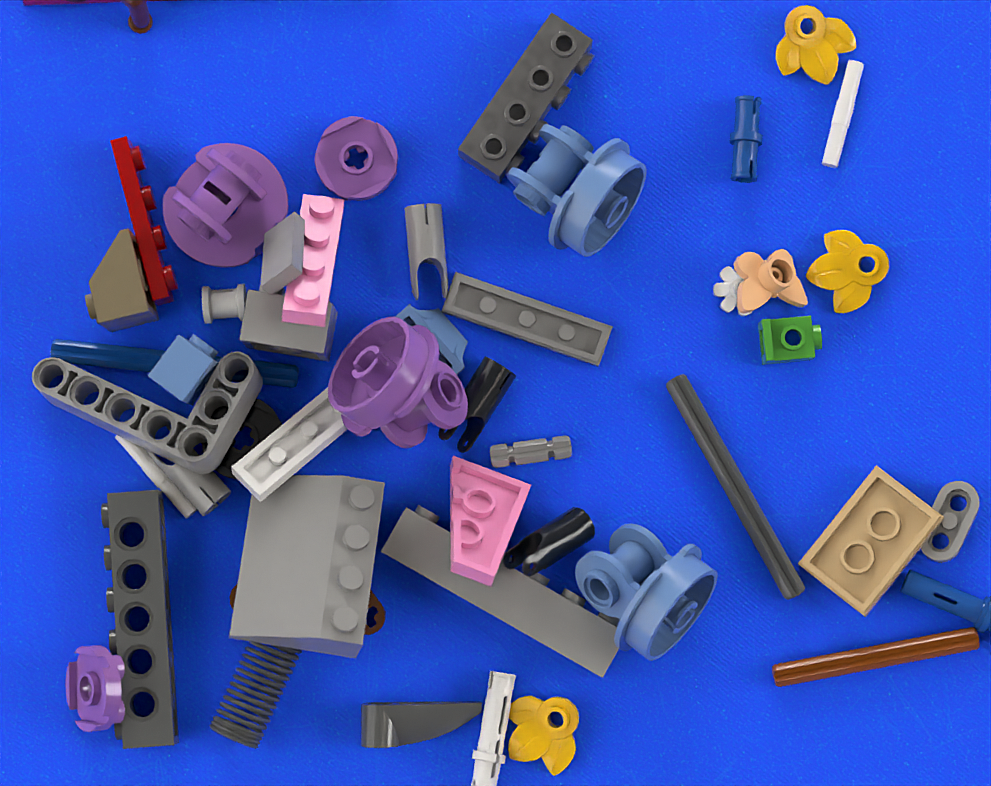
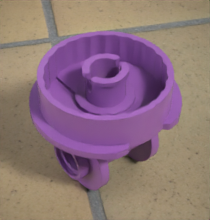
M219 143L203 147L196 154V162L182 174L176 187H169L163 196L164 221L173 241L192 259L214 267H236L249 263L263 252L264 234L288 215L287 190L276 167L258 151L233 143ZM238 207L236 213L231 216V214H232V213L235 211V209Z
M386 317L375 321L356 335L338 358L328 384L329 402L334 409L341 413L343 424L349 431L362 437L368 435L372 429L380 428L392 443L401 448H412L420 444L426 437L427 424L431 422L442 429H452L462 424L467 416L468 402L464 387L456 373L447 364L439 361V344L436 336L422 325L411 327L398 317Z

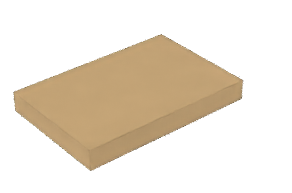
M876 465L799 561L798 565L866 617L944 520V516Z

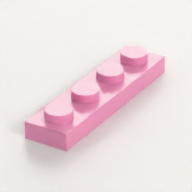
M303 194L300 216L305 220L302 274L286 287L282 322L325 327L345 199Z

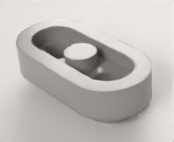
M953 481L943 486L939 491L932 508L944 516V520L921 547L923 554L928 559L939 563L948 562L954 559L960 552L980 507L979 496L973 486L963 481ZM955 497H962L966 500L967 505L962 511H955L951 508L950 503ZM945 535L949 539L947 547L944 549L934 547L932 542L935 536Z

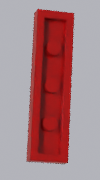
M127 136L110 140L152 299L158 306L174 302L172 290L178 289V284L172 265L165 266L161 251L167 249V243L162 226H154L150 211L157 209L151 186H143L140 171L146 170L140 146L133 147Z

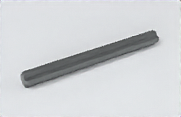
M681 374L669 380L666 384L669 394L783 597L789 600L805 591L803 582L686 375Z

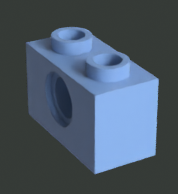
M178 334L148 376L179 400L193 406L219 363L214 359L219 352L194 334L189 340Z

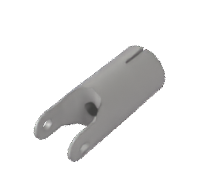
M427 203L426 208L424 204L407 206L404 209L413 296L415 300H418L417 271L419 265L428 263L433 264L438 269L441 276L443 298H446L448 293V275L441 204Z
M166 426L171 431V426ZM146 449L153 461L202 516L212 512L219 506L216 502L221 504L231 494V490L214 471L199 474L178 464L167 465L157 454ZM192 449V457L200 456L194 449Z

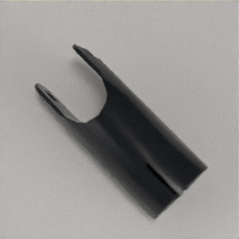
M486 356L464 389L467 396L468 411L465 420L467 419L466 429L457 443V449L461 453L467 452L473 446L516 378V375ZM458 426L447 429L445 433V429L440 428L439 438L444 441L448 440Z
M572 507L510 548L503 557V564L507 569L511 570L522 564L523 573L526 576H532L542 569L550 567L593 539L595 536L594 524L583 509Z

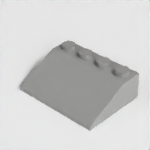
M293 475L261 502L251 494L229 638L356 659L364 640L385 483L343 475Z

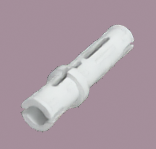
M490 671L480 738L477 750H473L472 754L475 764L471 786H497L500 766L505 764L506 755H503L504 740L516 675Z

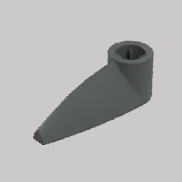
M482 702L362 703L361 746L367 748H391L442 736L461 727L479 715L482 710Z

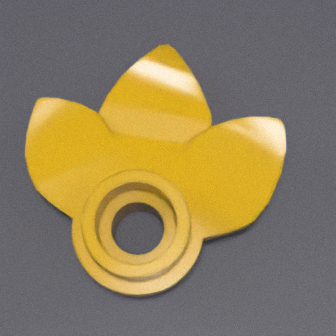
M801 5L791 10L786 17L784 25L786 35L776 47L775 59L782 75L792 74L799 68H802L810 78L827 85L832 81L837 71V53L855 50L856 39L851 29L841 19L825 18L816 7ZM805 18L810 19L813 25L812 30L808 34H804L800 29V24Z
M835 230L824 234V243L829 253L820 256L811 264L806 273V278L820 288L834 290V312L848 313L868 302L872 286L881 282L889 271V259L883 249L873 244H864L855 233L847 230ZM865 257H872L875 261L874 269L868 273L863 272L860 267L861 260Z
M530 695L520 697L512 702L509 719L518 726L512 732L509 739V757L519 762L534 761L541 757L552 775L555 776L568 767L576 752V744L572 734L579 724V713L576 706L569 699L560 696L551 697L544 701ZM552 712H559L563 716L564 721L561 726L552 723L550 719Z

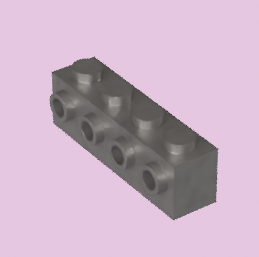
M551 12L458 148V156L499 184L512 167L519 169L525 159L520 154L528 141L535 144L541 137L539 130L544 124H548L543 119L551 107L559 110L570 94L571 89L566 85L575 73L582 76L592 62L594 55L590 53V50L592 49L593 39Z

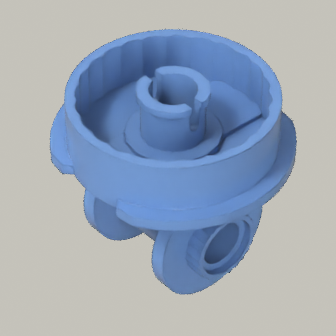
M544 124L539 130V135L547 145L539 154L540 158L533 162L527 172L512 167L506 176L516 187L513 194L525 206L542 216H545L547 212L553 214L548 234L549 242L552 246L559 250L570 247L584 257L592 256L615 236L630 215L644 187L647 174L646 166L630 155L628 143L620 138L606 142L593 154L594 148L592 144L575 130L565 125L558 129L552 125ZM580 169H582L581 173L575 179L570 189L567 190L561 198L560 196L563 194L565 189L568 187V185L571 183V181L574 179V177L577 175Z
M624 524L614 531L610 537V554L602 551H591L577 562L575 568L576 581L585 599L596 610L607 616L620 619L614 637L615 645L622 651H629L633 648L647 660L653 661L674 647L695 623L713 594L718 574L701 560V549L695 544H687L679 553L672 557L651 531L637 524Z

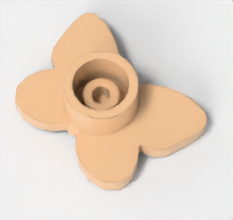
M784 249L776 250L768 256L767 260H763L755 252H746L736 258L733 264L734 270L744 279L737 289V307L740 313L756 310L771 297H779L786 303L800 308L808 304L801 281L796 276L792 256L788 251Z

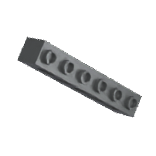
M160 490L107 493L108 503H102L101 520L103 528H109L110 545L104 546V565L106 571L112 570L113 587H107L106 602L108 612H114L115 629L109 631V648L111 655L121 656L125 668L124 676L121 679V700L124 703L125 716L121 723L114 724L116 740H122L123 749L176 745L179 743L163 492ZM138 523L144 530V538L139 545L130 547L124 540V531L128 525ZM134 565L142 566L147 574L145 584L138 589L130 587L126 580L128 570ZM136 607L144 608L149 614V624L142 631L134 630L129 623V615ZM139 649L146 650L152 657V666L144 674L137 672L131 662L133 654ZM140 692H147L154 698L155 707L148 716L139 714L134 707L135 697Z

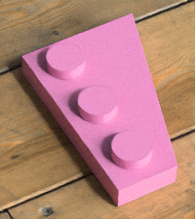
M456 456L452 457L450 464L451 572L492 586L527 499L531 484Z

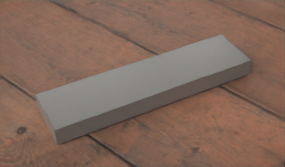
M458 272L454 274L442 308V313L597 367L600 365L613 327Z

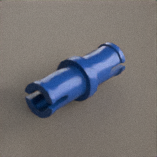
M743 95L735 97L734 132L730 133V144L733 145L731 180L740 183H752L757 181L758 146L762 145L763 135L759 133L761 98Z

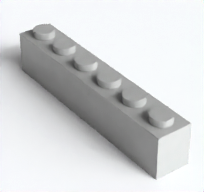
M420 505L417 506L415 511L405 508L383 546L382 553L598 676L604 677L619 650L614 643L615 632L620 621L619 618L610 617L601 612L598 616L583 608L587 600L565 588L561 595L546 587L550 579L539 573L526 576L516 569H507L503 564V558L492 586L451 572V534L449 531L436 525L440 517Z

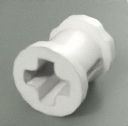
M238 284L237 288L220 290H211L209 286H203L202 310L205 324H212L213 319L239 318L240 321H243L247 298L245 284Z

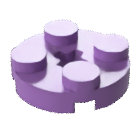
M356 116L342 118L331 124L324 131L317 145L315 166L319 178L329 191L346 201H364L378 196L388 188L397 174L398 152L395 141L389 131L377 122L375 123ZM356 148L359 153L366 152L369 158L364 160L363 168L357 169L355 166L348 167L345 164V161L350 158L349 151Z
M101 645L77 648L74 653L80 655L77 661L69 662L66 671L65 688L69 710H78L82 720H77L75 723L81 730L85 732L107 730L112 724L121 723L125 716V707L121 700V679L125 671L123 659L119 655H111L109 650Z

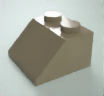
M128 228L120 230L89 280L91 294L85 295L90 318L96 319L97 324L102 325L110 332L159 320L136 236Z

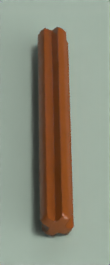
M969 627L779 663L772 666L773 680L776 686L783 687L977 650L980 647L979 635L976 628Z

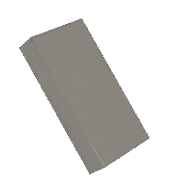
M296 212L290 214L264 234L260 287L270 295L275 294L302 274L305 220Z

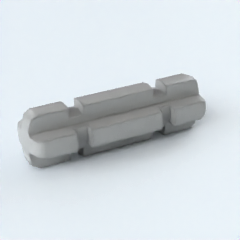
M566 435L552 437L551 441L542 438L513 442V446H507V443L490 447L491 464L495 468L510 466L509 463L514 462L516 465L549 461L550 457H555V460L572 456L571 440Z

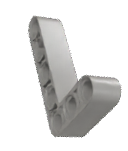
M231 352L219 361L189 417L184 418L59 358L49 357L39 361L32 372L34 386L51 404L199 474L210 473L221 464L263 385L262 376L252 359L245 353ZM241 370L249 371L243 381L238 383L231 382L237 372ZM63 375V380L58 386L49 388L53 378ZM99 392V396L94 403L84 405V401L89 394ZM222 406L228 407L224 417L216 420L211 419L212 413L217 408ZM135 409V413L130 420L119 422L120 416L124 411ZM171 426V431L165 438L155 439L156 432L160 428ZM208 443L207 450L202 455L191 456L192 449L196 445Z

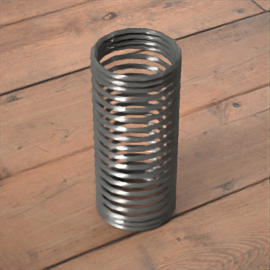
M249 641L250 644L280 659L249 646L245 647L247 651L277 666L254 658L246 653L242 654V656L274 673L258 668L243 660H240L239 664L271 680L250 673L240 667H237L236 671L270 688L254 683L237 674L232 676L267 695L251 690L234 681L229 683L231 686L245 691L264 702L250 698L231 688H227L226 691L263 710L247 705L228 695H223V698L260 717L246 713L225 702H220V706L240 714L257 724L243 720L222 709H217L216 711L254 731L219 716H213V720L209 725L210 729L244 746L253 749L259 748L258 745L264 736L261 730L267 729V725L264 723L271 722L268 716L274 715L271 710L277 708L274 702H280V698L277 695H283V691L280 688L284 689L287 687L283 681L287 682L290 680L286 674H293L289 667H296L292 660H299L295 653L300 654L302 650L271 645L281 650L278 651L261 643Z

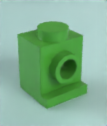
M811 316L762 319L758 323L762 365L811 361L815 358V350L822 349L821 328L819 324L812 325ZM795 331L800 337L799 344L796 346L789 345L785 340L786 332Z

